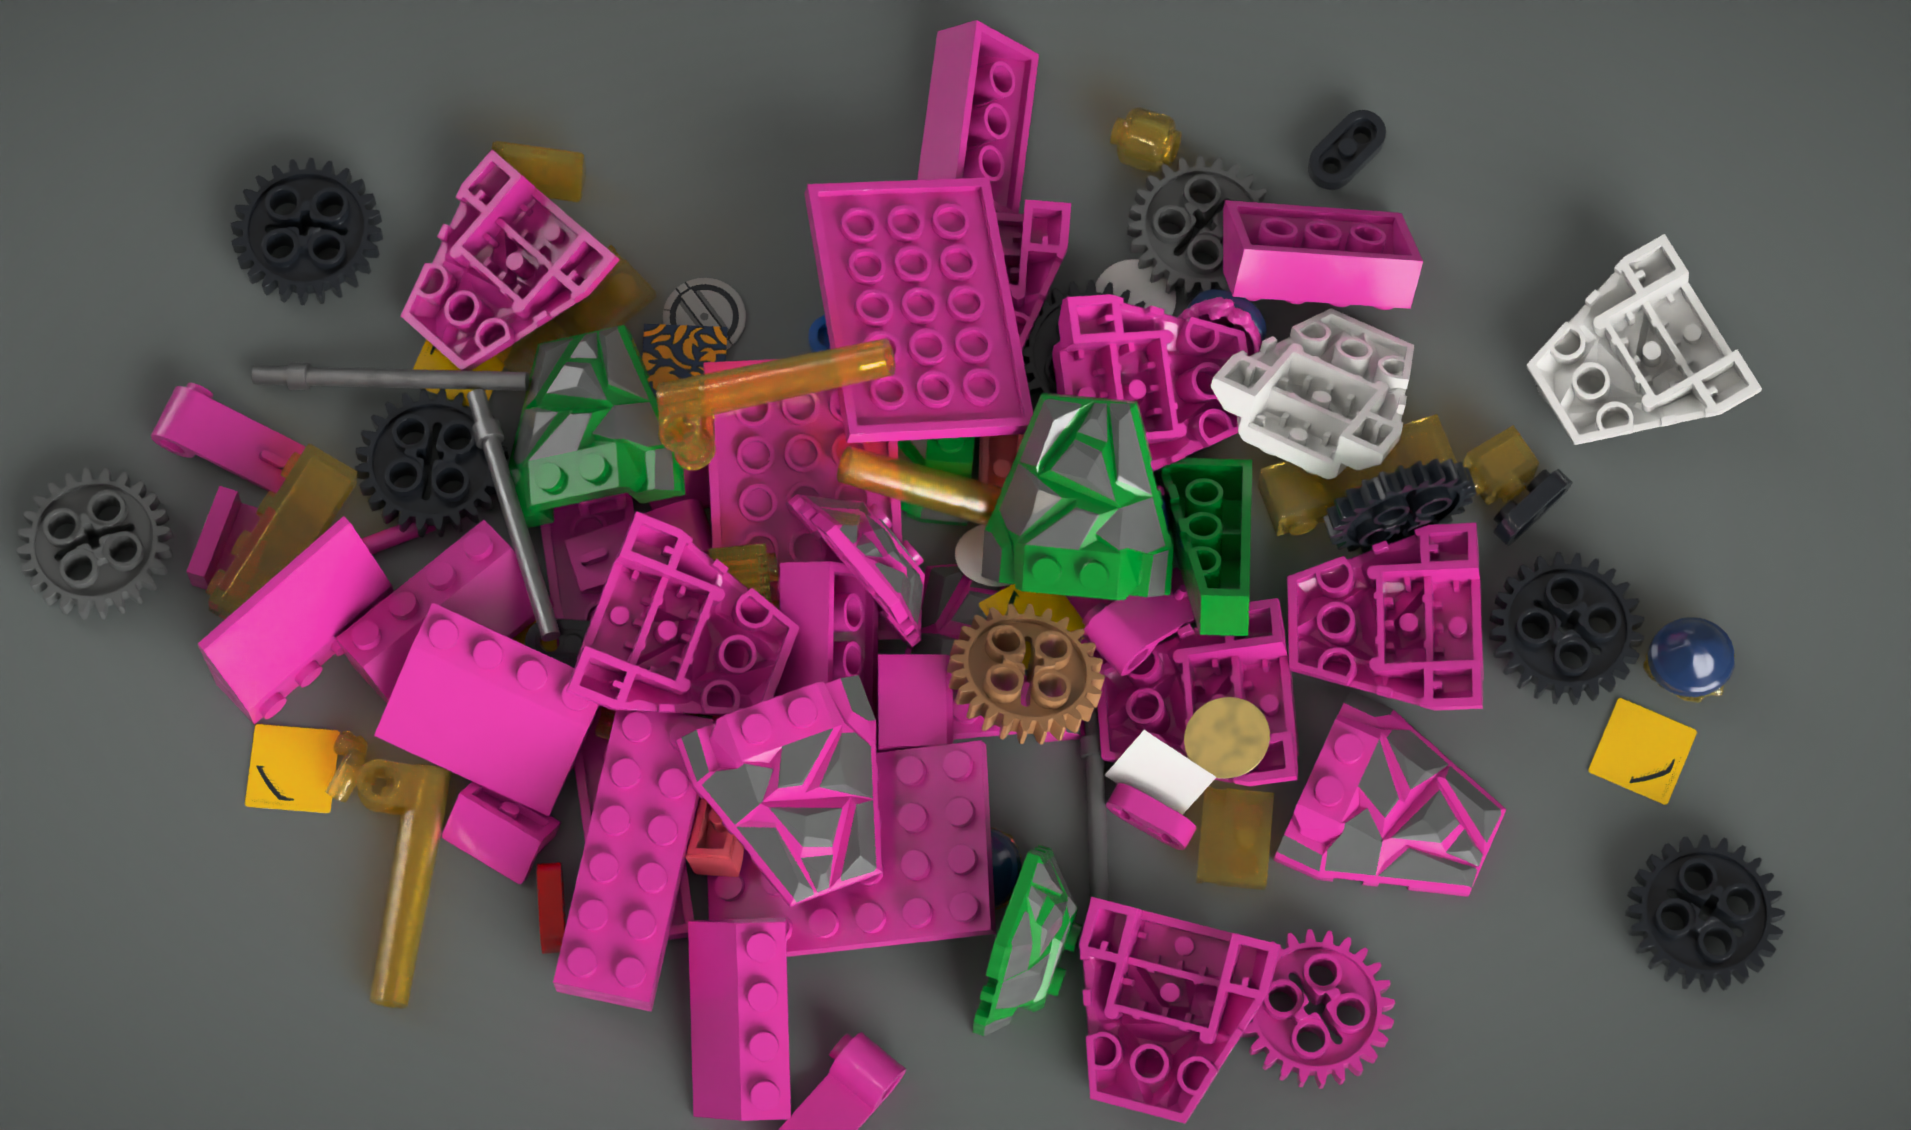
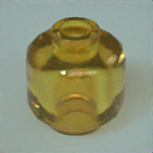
M1135 107L1127 114L1125 119L1117 118L1112 129L1110 143L1117 145V157L1122 164L1156 173L1161 170L1162 165L1172 166L1180 147L1182 133L1176 130L1173 117L1146 108Z

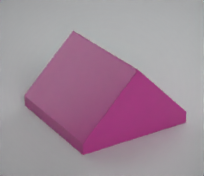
M878 654L877 753L953 744V689H950L948 686L951 673L947 672L950 660L949 655Z

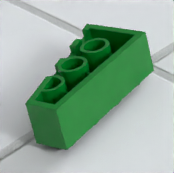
M1183 458L1158 469V485L1164 488V497L1169 505L1170 531L1175 546L1174 552L1200 635L1248 636L1252 460Z

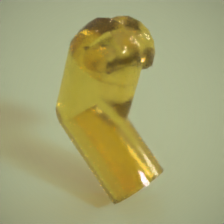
M343 731L334 743L335 753L344 756L325 791L329 796L344 803L348 801L362 776L368 750L366 740L361 735L356 737L350 731Z

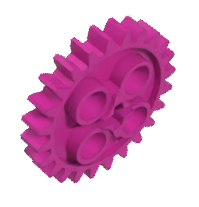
M1308 929L1304 943L1299 944L1296 937L1289 933L1286 937V949L1283 950L1280 947L1270 991L1241 1037L1256 1038V1041L1250 1047L1249 1053L1250 1055H1255L1264 1051L1267 1054L1262 1067L1264 1070L1269 1069L1275 1063L1282 1066L1279 1074V1080L1281 1081L1285 1080L1290 1072L1293 1071L1297 1073L1299 1087L1304 1086L1308 1075L1315 1076L1316 1083L1319 1089L1324 1087L1327 1075L1332 1074L1335 1081L1342 1085L1345 1081L1346 1068L1357 1077L1360 1076L1363 1072L1360 1058L1374 1064L1378 1055L1371 1045L1385 1047L1389 1040L1378 1029H1391L1394 1024V1019L1382 1014V1012L1393 1009L1395 1005L1394 999L1381 997V994L1389 989L1391 985L1390 980H1375L1374 977L1379 972L1382 966L1381 963L1378 962L1369 966L1363 963L1368 952L1366 947L1359 950L1355 955L1349 952L1351 946L1350 937L1343 940L1340 946L1333 945L1332 931H1327L1323 942H1316L1312 929ZM1315 966L1326 967L1332 972L1334 981L1326 986L1315 984L1309 976V970ZM1294 973L1298 976L1307 996L1289 979V974ZM1276 992L1286 993L1292 998L1294 1008L1287 1012L1277 1011L1271 1006L1269 996ZM1308 999L1313 1005H1318L1321 1002L1325 1005L1322 1018L1317 1012L1310 1015L1305 1012L1309 1003ZM1342 1006H1352L1359 1011L1362 1021L1354 1026L1343 1024L1337 1016V1009ZM1326 1025L1341 1038V1044L1333 1042ZM1303 1032H1312L1320 1038L1322 1048L1315 1052H1307L1298 1045L1297 1036Z

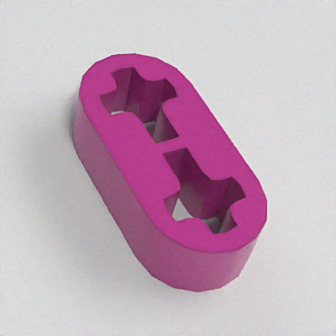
M1124 783L1117 784L1106 803V807L1120 819L1178 850L1186 848L1197 829L1194 823L1187 817Z

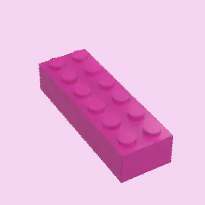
M616 710L553 980L556 992L652 1012L685 867V856L700 796L692 787L676 740L697 729L714 724L712 719L683 713Z

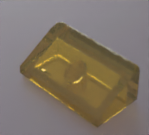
M501 141L492 143L491 150H494L546 197L572 202L581 201L587 173L584 154Z

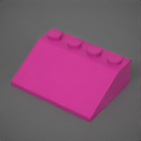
M343 516L198 643V647L216 685L255 725L263 717L269 719L276 715L286 704L287 699L285 697L299 685L304 688L311 684L322 672L323 668L321 666L334 654L337 656L343 655L344 652L336 637L393 593L394 589L352 524Z
M432 602L412 644L374 736L549 817L601 705L566 692L574 670L573 667Z

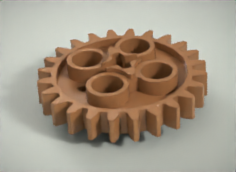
M1008 604L1004 616L994 607L990 608L987 620L979 615H975L971 627L963 626L961 628L959 638L954 640L950 653L947 672L951 673V678L948 686L950 689L958 690L955 703L957 705L970 703L966 717L972 719L981 715L984 718L983 731L996 725L1000 727L999 737L1003 740L1010 731L1016 732L1019 744H1024L1027 734H1034L1037 742L1044 744L1047 732H1050L1058 741L1062 740L1066 728L1074 733L1078 732L1081 721L1088 722L1094 707L1097 708L1105 675L1099 673L1103 660L1093 657L1096 648L1095 643L1081 644L1085 632L1082 628L1069 632L1067 630L1068 617L1061 619L1057 623L1051 621V609H1047L1041 617L1035 616L1032 604L1027 605L1024 614H1018L1014 605ZM1025 641L1031 644V657L1027 671V682L1030 683L1026 694L1027 706L1021 704V689L1025 675V666L1022 664L1026 652Z

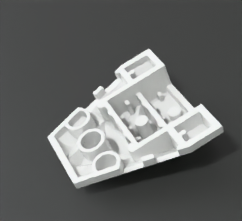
M1665 234L1623 257L1614 267L1615 272L1598 291L1595 289L1586 298L1585 305L1569 323L1565 322L1527 364L1528 371L1574 445L1720 415L1762 391L1760 384L1738 349L1733 352L1731 351L1688 283L1689 272Z
M1331 308L1293 326L1290 337L1278 343V340L1273 336L1263 340L1260 351L1251 356H1247L1248 354L1243 350L1232 355L1213 377L1211 388L1224 410L1237 415L1238 433L1244 442L1260 448L1267 454L1275 455L1291 462L1308 473L1331 479L1337 477L1347 466L1358 471L1381 464L1399 442L1403 427L1401 420L1407 400L1405 392L1410 379L1414 345Z

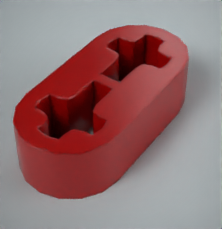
M562 863L537 864L542 954L560 953L566 928Z

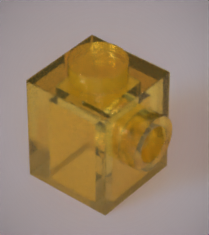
M1514 425L1467 452L1463 461L1464 467H1468L1477 493L1475 496L1480 495L1486 505L1499 498L1503 502H1507L1518 496L1525 490V483L1534 478L1540 463Z

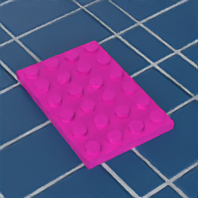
M989 177L807 184L804 195L846 443L1025 434L1033 415V408Z
M832 357L703 363L712 559L714 561L716 559L721 561L729 568L727 571L749 590L751 588L756 590L778 610H780V599L777 594V582L780 577V563L819 561L843 563L823 538L820 537L816 540L787 507L786 503L796 494L838 500L863 501L868 508L875 503L892 522L893 526L889 529L902 543L898 441L846 443ZM880 605L878 606V612L882 610ZM878 613V640L900 639Z
M979 740L877 753L881 874L789 907L751 860L752 856L744 848L743 861L738 877L707 875L709 920L786 918L787 957L996 934L986 744Z

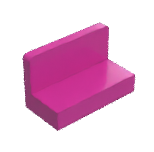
M219 486L186 571L192 586L245 601L275 527L276 515L242 503L238 491Z
M472 781L459 793L443 830L442 838L517 884H522L528 878L538 853L556 836L561 822L552 816L548 817Z

